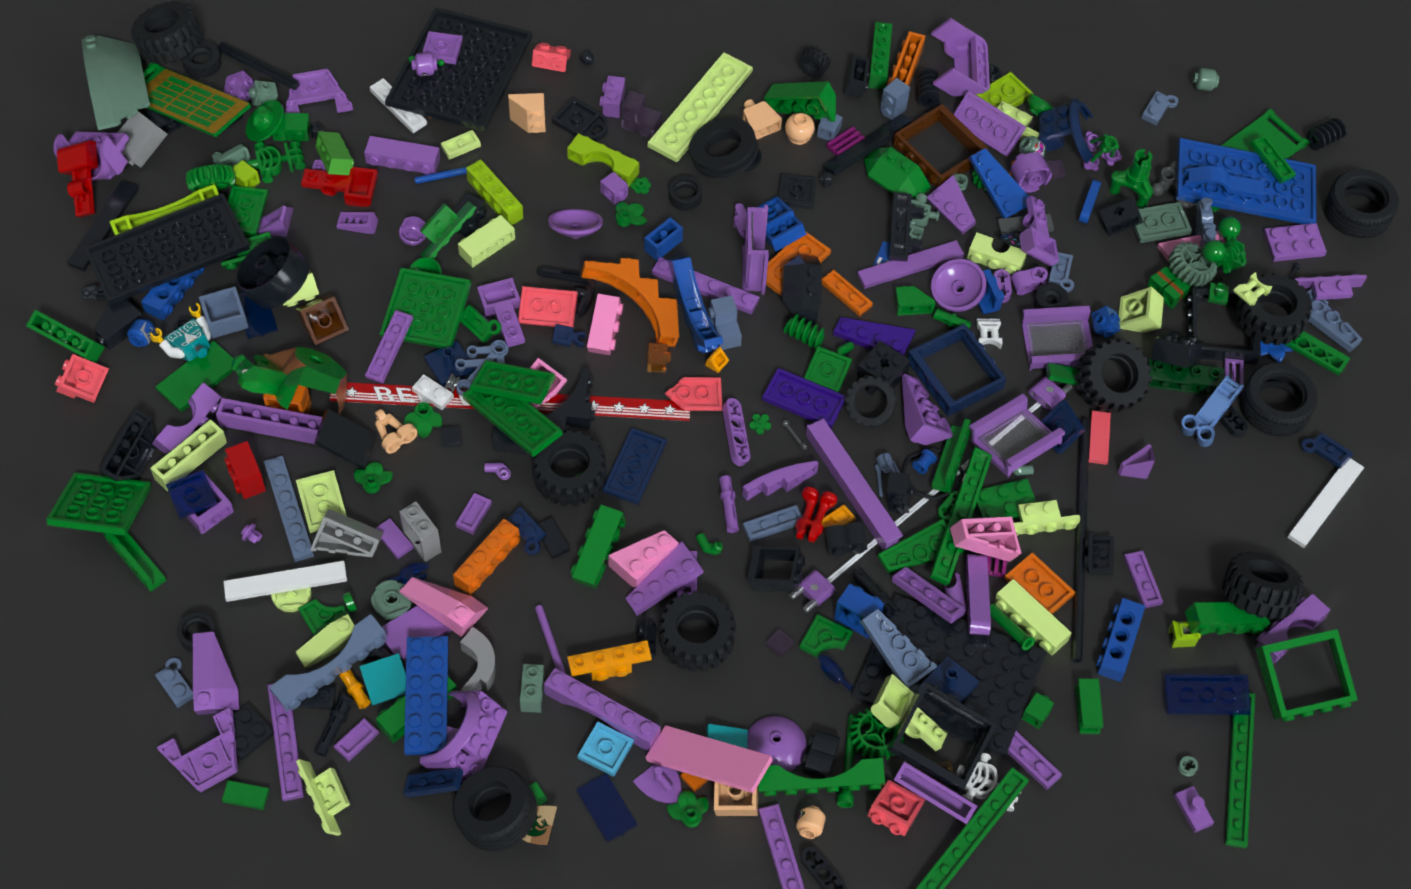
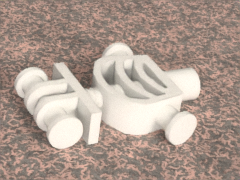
M982 753L980 761H978L964 789L967 793L962 795L963 798L972 803L974 797L986 799L999 785L997 783V769L993 765L988 764L991 756L987 753ZM963 765L959 766L956 776L959 777L964 767ZM989 773L992 775L993 780L988 779ZM985 786L989 788L987 791H982ZM1018 797L1012 802L1007 811H1014L1013 805L1018 801Z

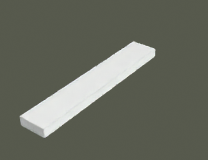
M1350 459L1341 469H1338L1287 538L1305 548L1363 471L1364 467Z
M339 561L224 581L225 599L229 602L346 582L345 562Z

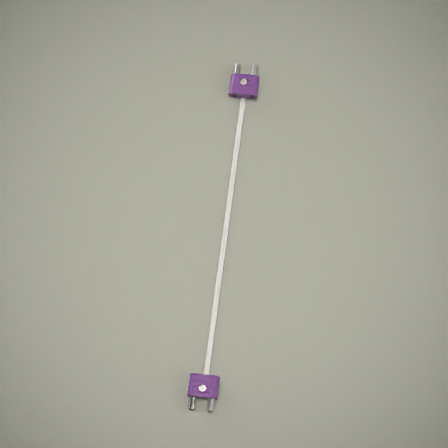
M1044 377L1028 391L1029 395L1037 401L1028 410L1033 413L1041 405L1046 410H1051L1066 397V393L1072 389V385L1067 384L1061 389L1053 381ZM1023 416L1017 418L993 438L989 444L991 446L995 445L1025 418ZM969 459L961 465L963 471L967 468ZM933 489L927 495L934 496L939 491ZM923 497L909 509V513H904L894 522L896 526H899L929 499ZM873 539L867 544V550L854 555L827 579L817 570H813L799 584L798 591L789 594L790 598L795 599L799 594L803 593L810 600L803 607L805 612H809L814 606H820L836 592L831 582L874 547L877 541Z

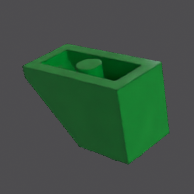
M915 286L896 287L894 301L897 316L933 314L935 307L934 299Z

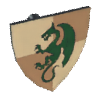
M537 806V816L534 825L529 830L528 835L522 838V840L534 845L548 846L558 807Z

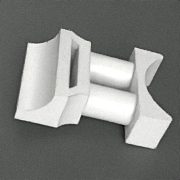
M976 319L977 329L980 332L978 342L983 345L993 344L1001 349L1002 338H999L998 332L1001 326L1000 319ZM988 331L991 332V338H988Z

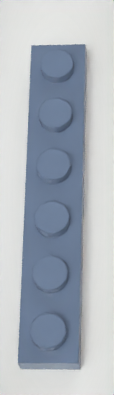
M283 456L264 461L295 562L314 557L313 551H310V540Z

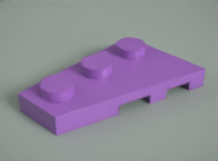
M954 175L927 196V200L962 235L976 224Z

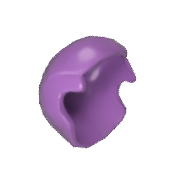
M416 216L405 218L399 228L400 239L405 244L411 246L421 244L426 236L419 230L426 222Z

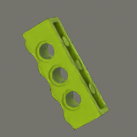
M481 159L466 167L467 181L498 216L502 215L511 225L523 219L522 204Z

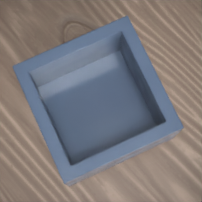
M236 287L199 297L212 339L248 328Z

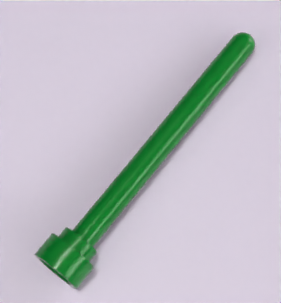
M855 714L848 716L844 773L853 766L854 746L851 744V741L854 738H849V733L853 732L849 728L853 724V718H856ZM842 788V791L837 796V805L842 808L853 807L854 796L852 792L848 791L847 788Z

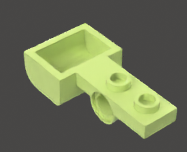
M891 674L886 677L871 707V712L886 727L892 728L901 723L914 693L896 676ZM918 707L905 731L912 738H921L935 751L941 749L947 733Z

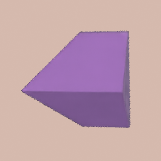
M283 205L262 217L258 233L270 232V235L287 237L293 208Z
M1150 444L1122 462L1118 474L1147 479L1155 461L1152 446Z

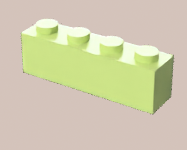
M210 419L150 468L154 479L166 491H169L227 443L224 431Z
M1014 579L996 594L994 601L996 606L1010 616V619L1016 625L1024 629L1028 636L1034 637L1035 641L1039 643L1040 648L1047 651L1051 656L1069 641L1071 632Z

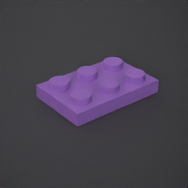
M1317 223L1264 229L1263 234L1273 262L1326 255L1327 251Z

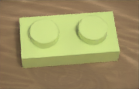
M473 130L441 143V148L449 160L481 147V142Z

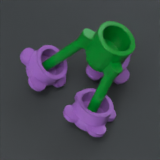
M1090 131L1086 132L1085 141L1091 152H1095L1099 144L1101 149L1096 155L1093 154L1088 163L1083 162L1086 170L1093 169L1097 171L1099 169L1097 166L1099 164L1098 157L1100 156L1107 161L1109 166L1122 159L1115 137L1108 136L1107 134L1098 137Z

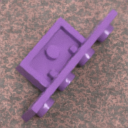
M1352 274L1349 276L1295 278V280L1299 282L1300 286L1303 285L1306 290L1313 288L1315 300L1351 298L1353 296L1351 287H1362L1367 276Z

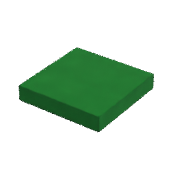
M817 346L804 379L839 393L853 360Z

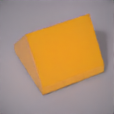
M719 346L707 359L705 366L719 373L728 363L729 359Z

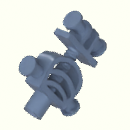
M1203 198L1196 203L1197 228L1195 233L1198 236L1201 235L1200 247H1204L1210 240H1216V225L1213 224V211L1211 208L1213 201L1210 198Z

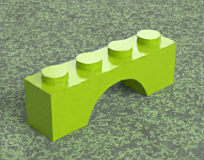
M579 133L567 148L569 160L582 166L590 162L605 163L628 184V188L639 174V162L634 158H629L619 151H614L604 144L595 142Z

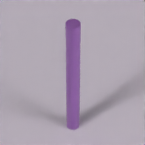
M538 605L535 607L555 668L566 674L543 606Z

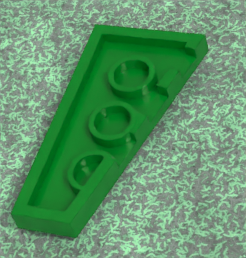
M942 519L878 554L877 558L886 572L890 573L905 567L909 568L935 561L947 526L946 522Z

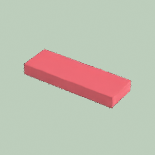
M1091 412L1089 463L1104 465L1108 463L1111 413Z

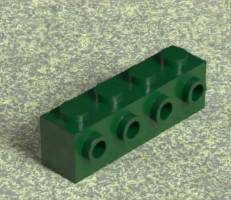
M1150 358L1147 364L1151 366L1149 376H1152V381L1148 386L1155 389L1208 395L1209 392L1215 391L1224 379V368L1195 364L1185 368L1151 360Z

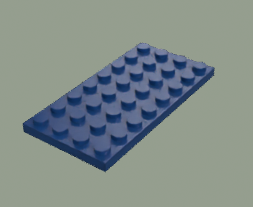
M1180 138L1177 147L1176 199L1197 203L1203 198H1210L1213 201L1211 204L1213 207L1299 224H1316V165L1285 159L1296 173V176L1280 184L1257 153ZM1201 166H1217L1225 169L1229 175L1264 181V197L1256 199L1228 194L1224 186L1212 182L1201 183L1195 187L1184 186L1185 180H1188V175L1184 174V170Z

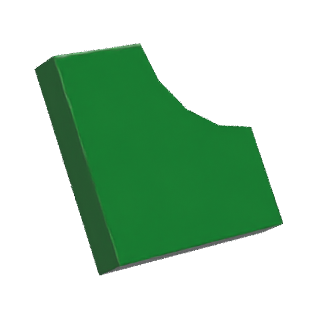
M317 599L298 608L313 636L330 623L347 614L349 615L344 605L327 607Z
M817 614L799 649L815 657H818L821 652L827 649L837 648L844 650L853 635V631Z

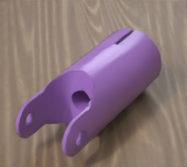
M955 572L956 584L952 588L944 585L945 594L965 608V613L962 615L964 617L967 615V608L960 575L958 572Z

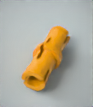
M351 669L341 673L339 677L346 685L347 693L354 698L359 709L369 706L371 701L365 694L363 685L357 681Z

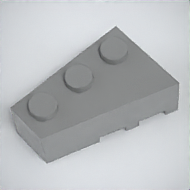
M329 509L323 517L310 551L321 550L329 551V553L340 552L347 553V555L373 557L384 532Z

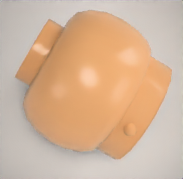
M805 113L792 114L785 124L788 139L797 145L807 143L815 130L814 121Z

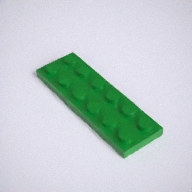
M471 388L462 394L463 400L532 457L563 435L562 430L528 402L471 391Z

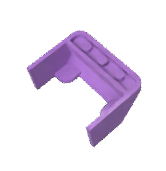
M949 18L932 31L931 35L944 42V52L946 55L954 58V68H951L933 81V85L954 97L965 96L968 90L974 94H983L990 88L987 43L981 36Z

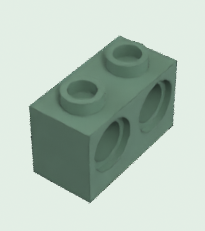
M523 664L520 694L521 712L541 713L544 665Z

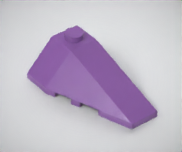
M214 632L193 634L194 711L198 715L220 713L227 708H231L232 711L240 710L239 690Z

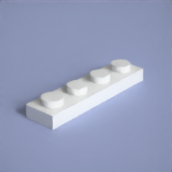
M383 78L370 86V92L385 105V99L392 86ZM386 106L412 133L427 125V121L422 115Z

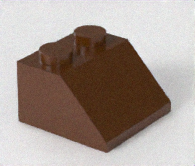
M331 294L296 308L302 325L314 345L349 330L335 296Z

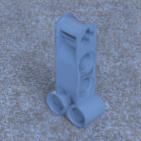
M1229 375L1223 379L1196 416L1189 414L1184 416L1181 421V432L1186 436L1197 435L1196 441L1202 447L1210 446L1213 443L1215 436L1213 427L1244 387L1243 384L1240 385L1229 378ZM1191 422L1195 427L1187 428L1185 423ZM1208 433L1210 438L1203 439L1201 434Z

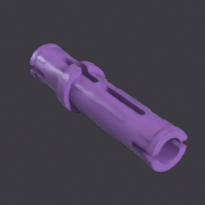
M726 475L719 478L721 487L720 499L724 507L726 530L728 533H735L739 531L734 502L735 492L732 488L731 476Z

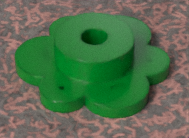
M646 177L635 178L630 187L637 194H647L649 188H651V183L648 182Z

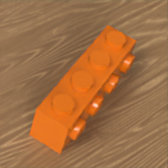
M909 31L906 40L902 42V52L898 53L896 59L898 63L893 66L892 78L889 77L887 86L898 78L910 87L924 48L925 35Z
M503 519L453 574L454 585L471 596L481 586L482 582L493 573L498 564L506 558L507 554L520 542L519 529Z

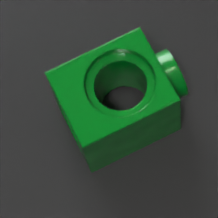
M1036 692L1025 709L1022 720L1040 729L1051 712L1054 702L1046 695H1040Z

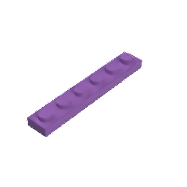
M660 257L652 270V275L674 283L669 260ZM694 271L701 295L711 299L732 295L737 309L752 315L759 302L758 296Z

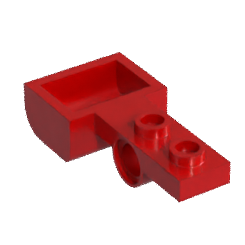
M88 140L59 148L57 150L58 171L62 174L72 175V182L68 183L67 191L74 198L75 217L81 218L95 214L91 170L98 168L96 142Z
M353 167L350 169L349 175L328 174L327 171L305 169L301 185L305 188L321 189V192L328 196L336 195L337 191L344 192L345 204L369 207L373 199L378 170Z

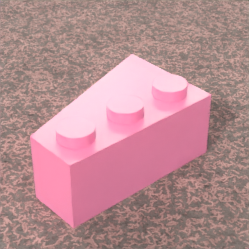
M1012 517L961 519L950 528L955 547L1008 562L1022 554Z

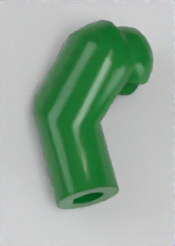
M847 342L839 346L836 353L845 356L846 353L854 349L853 343Z
M704 533L696 536V540L704 553L712 555L721 553L723 549L722 543H709Z

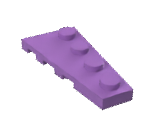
M681 542L625 599L638 616L704 572L685 544Z

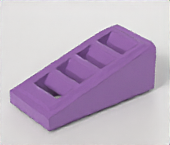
M340 212L336 227L341 230L375 234L378 218L374 212Z

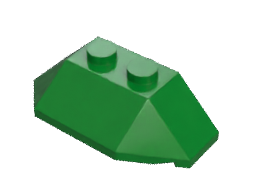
M892 147L877 148L864 159L867 177L892 194L894 192L908 193L916 198L917 194H925L931 188L920 167Z

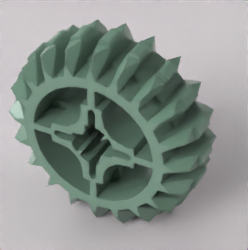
M1190 241L1175 246L1170 253L1168 261L1170 264L1169 268L1173 270L1172 274L1177 275V279L1180 278L1183 280V283L1187 282L1189 286L1193 284L1195 287H1203L1210 283L1216 275L1218 266L1216 263L1208 262L1202 254L1203 246L1199 247L1197 243L1192 244Z

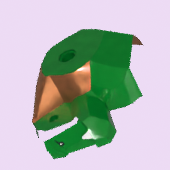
M295 347L271 355H255L254 364L242 354L236 356L231 364L232 369L236 371L239 377L238 383L241 388L253 393L275 395L277 402L286 410L289 408L298 385L336 394L339 414L344 408L347 372L324 353L304 347Z

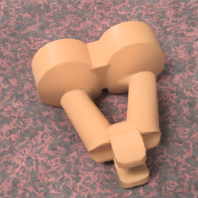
M382 409L375 412L377 416L375 425L383 440L382 447L388 454L396 452L402 444L410 443L416 438L417 429L412 424L403 425L392 414L386 415ZM390 424L397 429V432L387 434L385 426Z

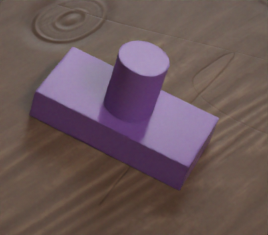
M1194 786L1174 795L1194 833L1214 824L1205 807L1204 799L1198 795Z

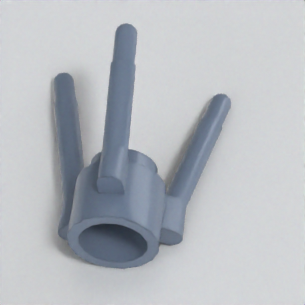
M883 453L876 458L877 465H875L880 497L883 496L881 471L883 473H901L889 453Z

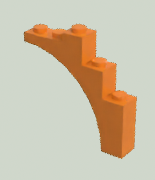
M620 258L619 264L584 261L581 270L582 278L594 279L624 292L642 308L650 320L655 332L657 345L676 346L679 338L677 299L659 298L658 279L640 278L639 260Z

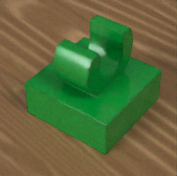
M1219 282L1217 284L1210 283L1208 302L1226 305L1228 302L1229 286Z

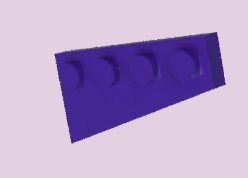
M840 317L833 335L870 350L881 341L905 356L916 330Z

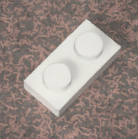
M424 374L412 387L414 393L441 410L454 398L452 392Z

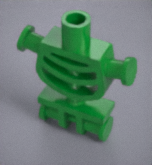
M298 141L290 143L291 149H288L287 143H284L285 155H280L279 151L273 146L265 147L264 142H257L254 145L257 159L246 161L255 170H260L264 183L273 182L272 176H276L281 172L282 162L288 161L290 172H294L292 164H295V169L302 170L306 167L303 162L302 149L299 148L300 142Z

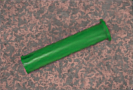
M995 604L990 605L991 618L1021 645L1023 650L1030 649L1035 643V638L1028 636Z

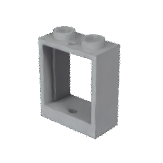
M414 502L399 511L403 534L412 543L423 561L426 562L441 553L438 529L419 504Z

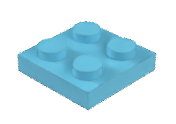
M597 722L580 750L578 759L614 777L634 744V739Z

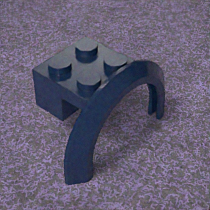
M1074 98L1070 104L1040 113L1039 139L1044 143L1047 152L1064 147V136L1073 134L1080 155L1085 163H1088L1093 154L1084 139L1079 120V110L1086 120H1088V117L1093 118L1088 107L1079 99Z

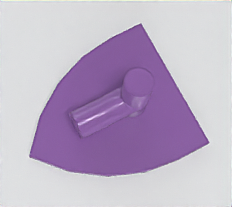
M654 764L633 780V783L646 796L667 804L678 803V796L682 791L681 782L676 770Z

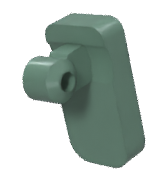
M240 144L223 154L215 152L212 157L214 165L226 164L233 167L242 160L244 162L249 160L250 154L248 149Z

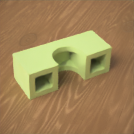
M976 232L969 249L968 260L992 269H1004L1010 275L1022 270L1027 254L1020 248L1010 246L1004 253L996 252L992 248L994 238Z

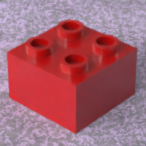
M248 441L225 449L227 457H224L237 494L241 493L243 499H247L265 492L266 489L261 472Z

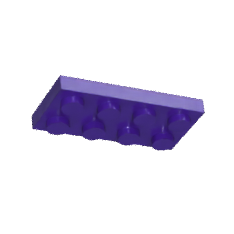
M778 368L762 396V401L812 422L824 419L832 429L845 404L846 396Z

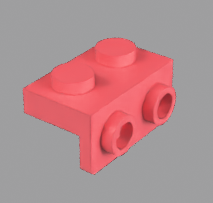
M548 43L537 44L533 49L532 66L565 72L567 61L571 56V49H566L565 46H550Z

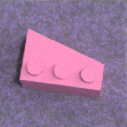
M603 294L597 295L587 344L588 352L611 355V351L615 350V335L619 331V319L623 312V304H621L620 297Z
M664 530L608 555V565L635 589L678 546L679 542Z

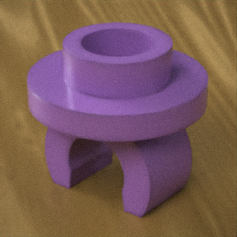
M254 523L251 525L247 524L241 532L243 541L249 539L253 543L259 542L263 534L255 530L256 525Z

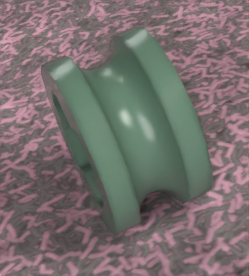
M964 174L954 175L956 181H960V183H957L961 191H964L968 184L967 176Z
M1185 756L1181 759L1178 769L1184 776H1193L1198 769V762L1191 756ZM1188 762L1192 764L1191 767L1193 768H1190V770L1188 771L1185 769L1186 766H1183V764L1186 765Z

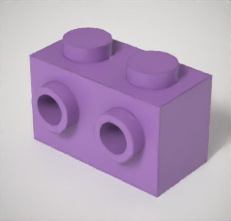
M608 76L607 83H603L602 92L604 96L600 97V106L603 107V115L620 118L625 95V78Z

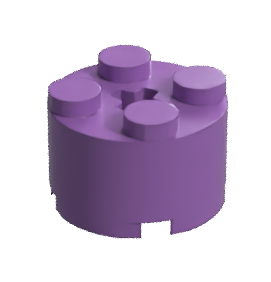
M1040 152L1022 153L1016 156V161L1011 166L1010 172L1014 180L1026 193L1039 190V186L1042 184L1044 186L1048 184L1052 173Z

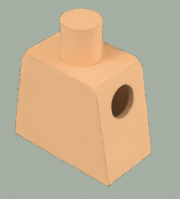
M750 99L744 103L745 109L743 110L742 120L751 125L756 139L781 130L782 118L766 102L762 101L755 104Z

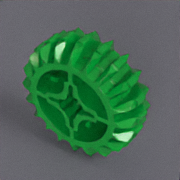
M206 165L189 170L186 173V184L191 191H197L215 184L217 190H221L234 185L236 176L233 167L230 165Z
M866 708L864 714L859 712L857 718H853V724L849 728V730L853 731L849 733V738H854L851 744L857 746L855 749L856 753L862 751V758L869 755V759L874 757L882 758L883 756L888 760L890 755L895 756V754L886 750L889 744H885V738L891 733L894 736L899 724L888 728L884 724H880L882 722L869 709ZM868 723V731L861 735V728ZM903 736L900 740L901 743H904L905 738Z

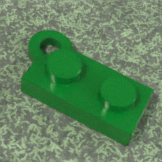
M468 305L462 313L460 321L482 342H487L491 335H497L502 330V325L498 320L489 321L473 305ZM494 324L497 326L495 331L492 330Z

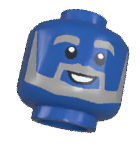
M137 319L129 328L127 335L132 345L145 347L151 342L150 332L155 336L156 331L151 321Z

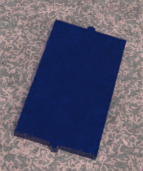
M243 292L238 293L248 324V328L245 329L248 339L278 331L271 308H261Z
M607 774L594 781L590 780V783L577 789V793L607 842L619 835L624 836L625 832L637 826L635 819Z

